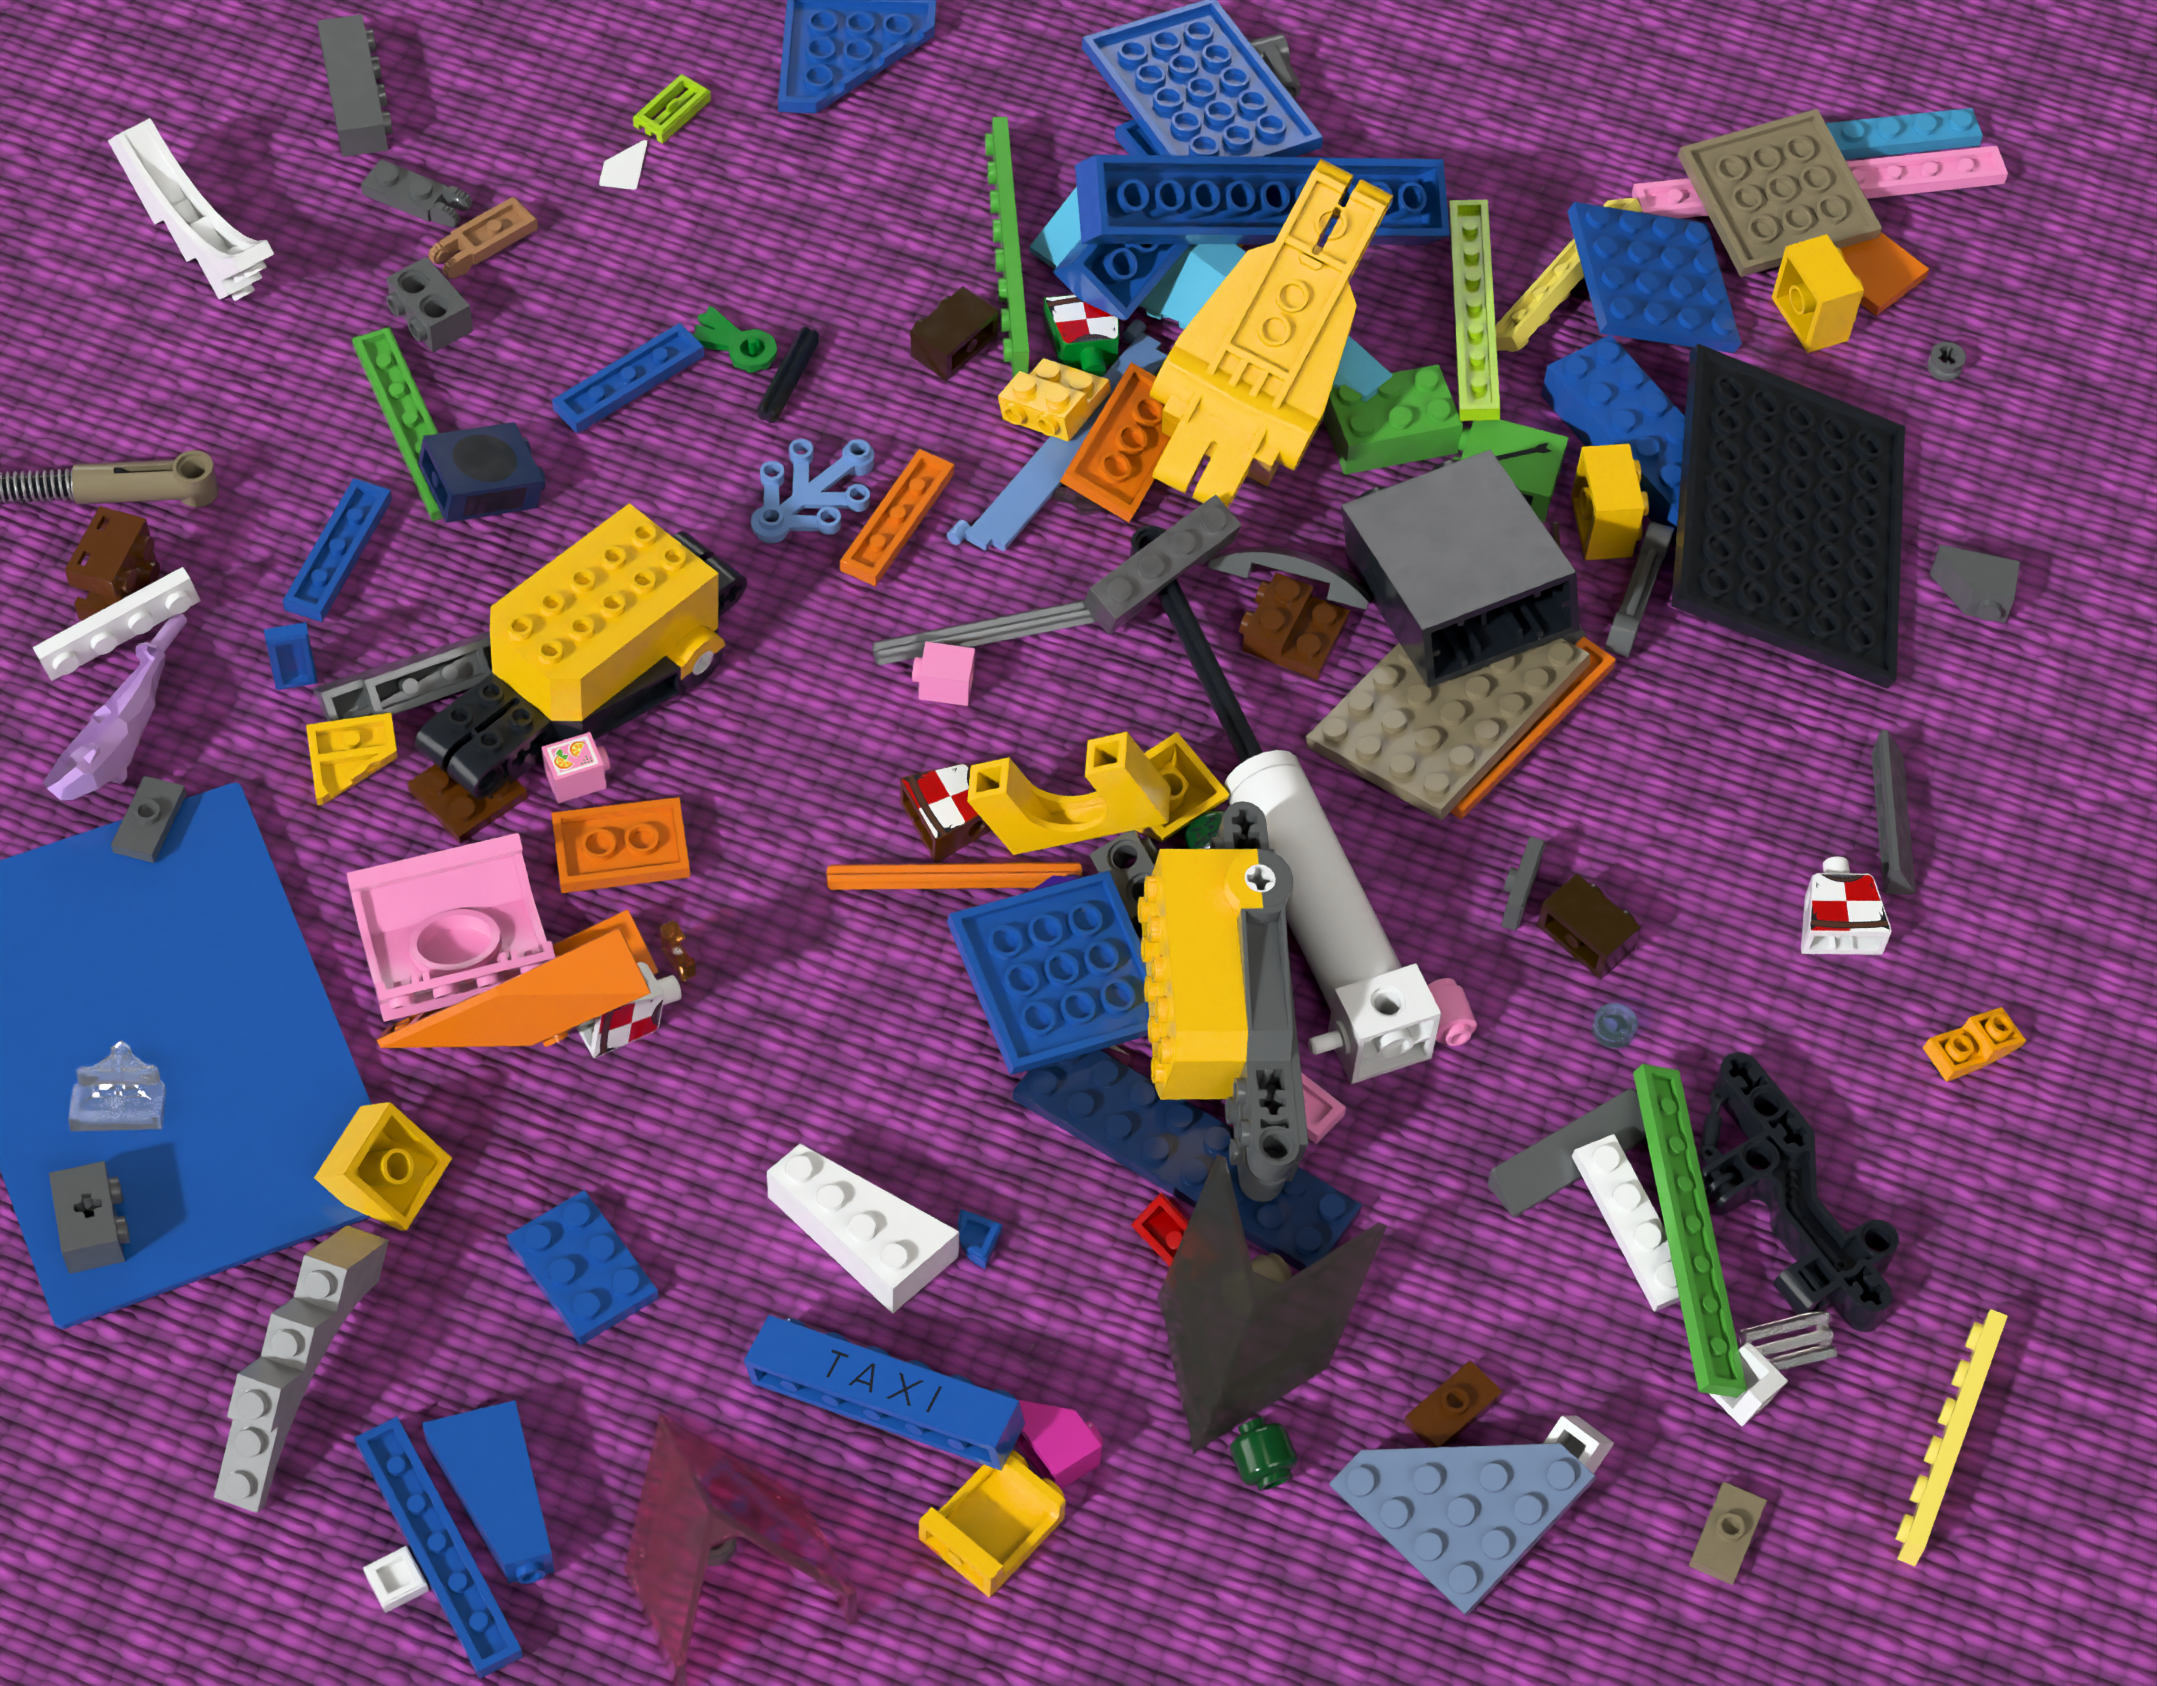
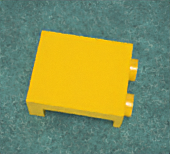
M1012 1450L1002 1471L982 1465L939 1511L931 1507L919 1520V1540L990 1598L1064 1520L1066 1500L1062 1490L1056 1483L1048 1478L1040 1479L1029 1470L1025 1459L1019 1453Z

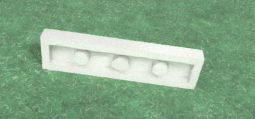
M181 567L32 648L49 678L53 681L63 675L74 672L79 666L111 652L116 646L127 640L148 632L153 626L164 620L185 612L190 606L201 600L187 572Z
M1612 1134L1575 1149L1571 1157L1653 1311L1656 1312L1680 1302L1666 1230L1616 1136Z

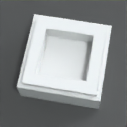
M407 1546L363 1567L364 1574L385 1613L429 1591L428 1585Z

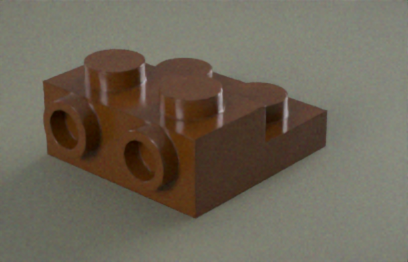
M1276 572L1271 582L1266 580L1261 582L1255 597V603L1259 604L1256 611L1247 610L1243 616L1239 628V633L1244 634L1242 651L1318 680L1349 620L1350 610L1313 597L1314 586Z

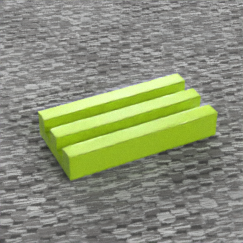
M680 74L633 116V126L639 130L644 127L645 134L650 137L655 134L657 141L663 144L711 101V91L685 75ZM685 88H688V90L685 91L678 99L675 98V97H676L677 95H679ZM666 106V109L658 117H656L654 120H651L657 113H659Z

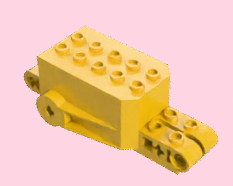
M1323 159L1319 160L1275 242L1248 250L1180 334L1165 359L1149 396L1165 404L1162 412V433L1171 436V439L1157 463L1152 475L1153 478L1186 494L1204 460H1207L1209 463L1194 490L1192 498L1204 503L1216 494L1229 509L1246 476L1268 487L1280 464L1295 471L1324 416L1344 347L1352 328L1357 305L1349 282L1391 204L1392 194L1360 179L1352 191L1346 206L1342 207L1340 204L1351 185L1354 175ZM1334 218L1338 221L1322 248L1319 244Z

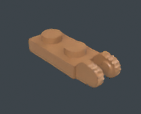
M511 197L451 231L449 236L441 239L439 243L436 242L430 248L428 256L436 265L444 263L443 273L448 278L455 279L459 275L462 276L467 273L472 264L480 263L538 230V221L515 197Z

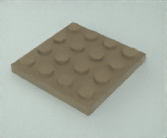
M1818 109L1680 147L1678 158L1740 277L1780 266L1786 246L1827 234L1835 247L1843 248L1877 238L1880 235L1882 227Z

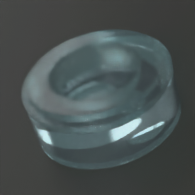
M1619 1003L1606 1004L1600 1007L1595 1014L1592 1024L1593 1034L1597 1041L1606 1047H1625L1635 1037L1638 1027L1637 1017L1625 1005Z

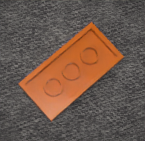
M1132 362L1129 364L1060 480L1064 485L1128 523L1155 479L1152 477L1153 472L1171 439V436L1162 433V412L1165 404L1149 396L1156 376Z

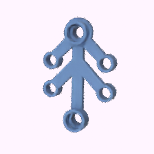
M806 439L792 441L789 445V459L793 463L792 496L780 505L779 487L784 483V467L777 461L765 462L760 467V481L764 486V505L753 513L751 528L758 539L769 544L782 541L789 531H820L827 535L835 534L841 528V514L838 509H850L854 512L866 510L870 505V491L862 484L851 485L847 488L846 492L826 491L847 474L863 476L870 473L874 467L873 448L862 439L850 441L843 448L842 458L809 482V464L813 460V445ZM797 451H805V452H807V453H805V454H797L796 452H797ZM769 473H776V474H778L777 476H774V477L767 476V474H769ZM861 496L863 499L855 500L853 497ZM804 508H821L817 512V516L796 515ZM825 519H833V520H835V521H833V522H831V523H827V522H824L823 520H825Z

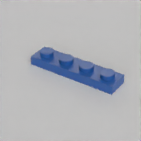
M678 323L552 399L553 410L578 434L703 358L704 346L681 323Z
M355 478L352 479L283 599L285 611L316 621H324L392 501L390 489Z

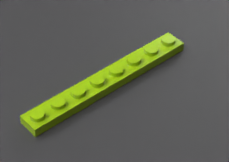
M1488 199L1449 201L1460 421L1500 420Z

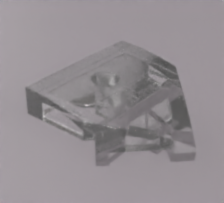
M121 1040L110 1047L111 1054L94 1066H82L76 1070L79 1083L73 1086L68 1117L70 1131L162 1129L166 1089L165 1084L160 1080L159 1070L155 1065H146L132 1054L131 1047Z

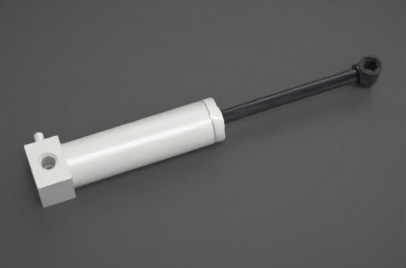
M1152 525L1138 529L1132 536L1130 558L1166 530ZM1174 579L1157 596L1240 762V765L1229 774L1223 787L1230 794L1227 800L1230 805L1241 801L1250 802L1263 811L1267 822L1269 849H1274L1275 854L1283 858L1290 867L1293 876L1292 891L1285 907L1286 920L1331 1010L1328 1032L1310 1038L1308 1041L1311 1053L1318 1055L1334 1049L1351 1084L1431 1059L1441 1011L1417 964L1402 968L1296 756L1289 751L1283 750L1262 751L1177 579Z

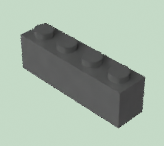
M362 14L318 20L321 49L342 157L388 151L386 135L393 134L390 112H382L381 107L387 106L384 83L376 84V79H382L378 56L371 57L370 52H376L373 29L365 30Z

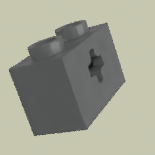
M105 1161L49 1173L61 1252L69 1274L125 1262L122 1244L130 1243V1235L125 1215L117 1217L115 1205L123 1203L118 1176L110 1178Z

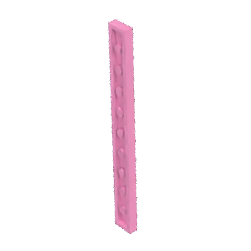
M1998 146L1846 161L1866 199L2005 184L2008 176ZM1689 178L1633 185L1632 198H1637L1643 209L1641 213L1677 219L1709 216Z

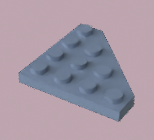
M1560 1443L1360 1450L1329 1483V1486L1467 1617L1596 1480V1476Z

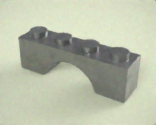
M1215 494L1090 587L1083 603L1104 630L1109 635L1140 613L1149 601L1170 582L1188 569L1198 564H1205L1233 543L1242 526L1241 523Z

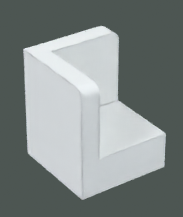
M1746 1343L1739 1349L1747 1390L1737 1398L1710 1394L1741 1427L1767 1406L1788 1382L1751 1343Z

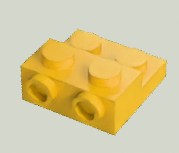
M1043 358L1030 374L1019 371L998 395L1003 420L1069 442L1110 394L1111 386L1109 379Z

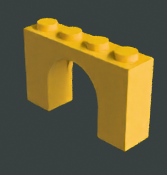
M1123 732L1088 740L1085 777L1096 789L1093 793L1080 796H1063L1043 791L1034 786L1011 758L1008 757L971 765L967 802L1013 855L1166 824L1169 822L1171 787L1130 734Z

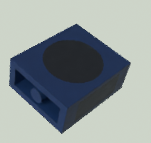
M515 422L423 436L418 465L446 523L538 507L541 491L546 486L545 475L542 468L536 466L531 456L529 441L526 437H522Z

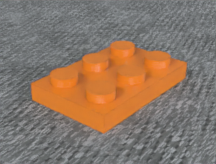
M680 797L551 813L561 893L690 878Z

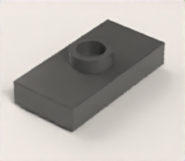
M144 776L111 843L113 853L154 863L186 797L185 786Z
M1530 836L1519 869L1510 867L1503 890L1509 892L1510 895L1501 927L1516 931V928H1519L1541 863L1545 847L1544 840Z

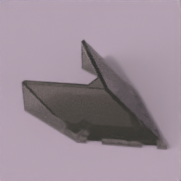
M1218 1154L1204 1182L1157 1297L1160 1312L1164 1316L1167 1329V1343L1182 1409L1185 1411L1188 1421L1189 1439L1193 1455L1207 1447L1210 1442L1227 1431H1232L1285 1397L1291 1390L1311 1377L1314 1378L1327 1370L1387 1227L1378 1222L1283 1283L1253 1272L1227 1160Z

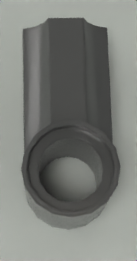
M1280 33L1248 40L1293 99L1299 96L1301 85L1290 64L1289 47L1284 35Z

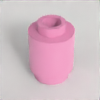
M1450 978L1439 979L1430 983L1428 988L1441 1011L1436 1041L1449 1046H1457L1467 1042L1471 1038V1034L1476 1030L1477 1023L1463 988Z

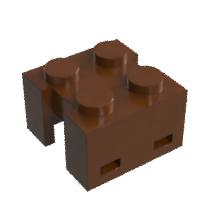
M99 506L65 568L69 586L90 591L86 599L77 597L74 603L79 620H85L158 580L160 564L157 562L153 552L154 539L150 537L146 518ZM88 556L89 559L85 566L81 565L84 557Z

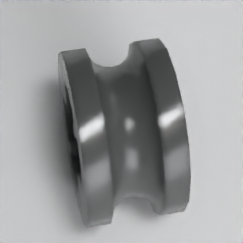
M1938 343L1931 351L1927 363L1928 371L1936 379L1942 381L1955 380L1962 372L1966 354L1955 343Z

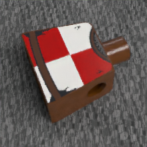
M963 763L900 778V803L935 863L942 861L991 830L967 802L970 768Z

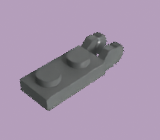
M380 159L361 183L364 196L427 222L431 220L450 228H454L461 218L459 217L460 214L454 209L463 212L467 211L473 202L466 192L459 190L455 186L448 187L383 159Z

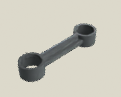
M1654 521L1650 522L1619 611L1614 618L1605 651L1629 658L1657 576L1666 558L1674 533L1673 527Z

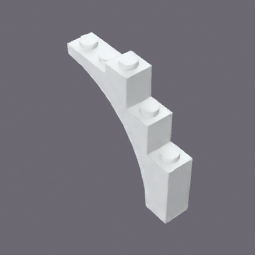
M151 118L108 140L154 225L164 220L186 262L194 258L197 259L218 299L220 300L231 295L233 300L236 301L255 291L252 283L262 278L259 271L267 267L263 260L274 255L268 241H257L244 236L212 208L184 173L166 146Z

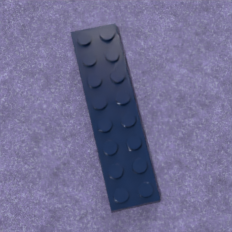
M1101 1050L1028 1070L1013 1090L1012 1099L1267 1252L1279 1255L1287 1264L1313 1279L1361 1213V1203L1298 1167L1293 1180L1286 1181L1280 1194L1273 1200L1259 1202L1247 1197L1239 1184L1237 1165H1231L1229 1158L1230 1139L1235 1138L1234 1129L1184 1099L1160 1100L1155 1089V1083Z

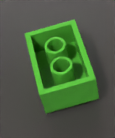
M1439 364L1391 373L1393 376L1380 385L1377 394L1367 402L1362 401L1360 393L1345 384L1339 389L1332 386L1323 420L1344 475L1458 453L1463 423L1460 421L1459 413Z

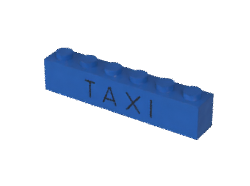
M768 1315L743 1360L750 1380L754 1385L1001 1471L1025 1425L1019 1400L1004 1390L994 1389L990 1391L975 1386L963 1376L953 1374L949 1377L934 1372L922 1362L916 1360L905 1362L893 1358L881 1348L875 1346L864 1348L852 1344L840 1334L817 1332L793 1318L782 1320Z

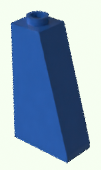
M509 1401L423 1422V1430L430 1455L507 1583L517 1581L522 1584L534 1583L543 1579L546 1574L555 1572L552 1552L516 1401Z

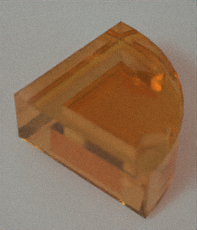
M672 920L660 926L662 950L681 980L685 981L695 976L697 971L693 957H689L681 944V940L685 939V936L677 922Z

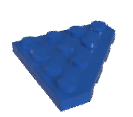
M787 0L778 112L816 114L933 38L935 35L936 0Z

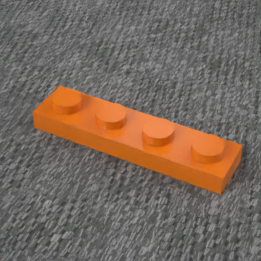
M918 449L840 560V571L876 587L953 477L954 464Z

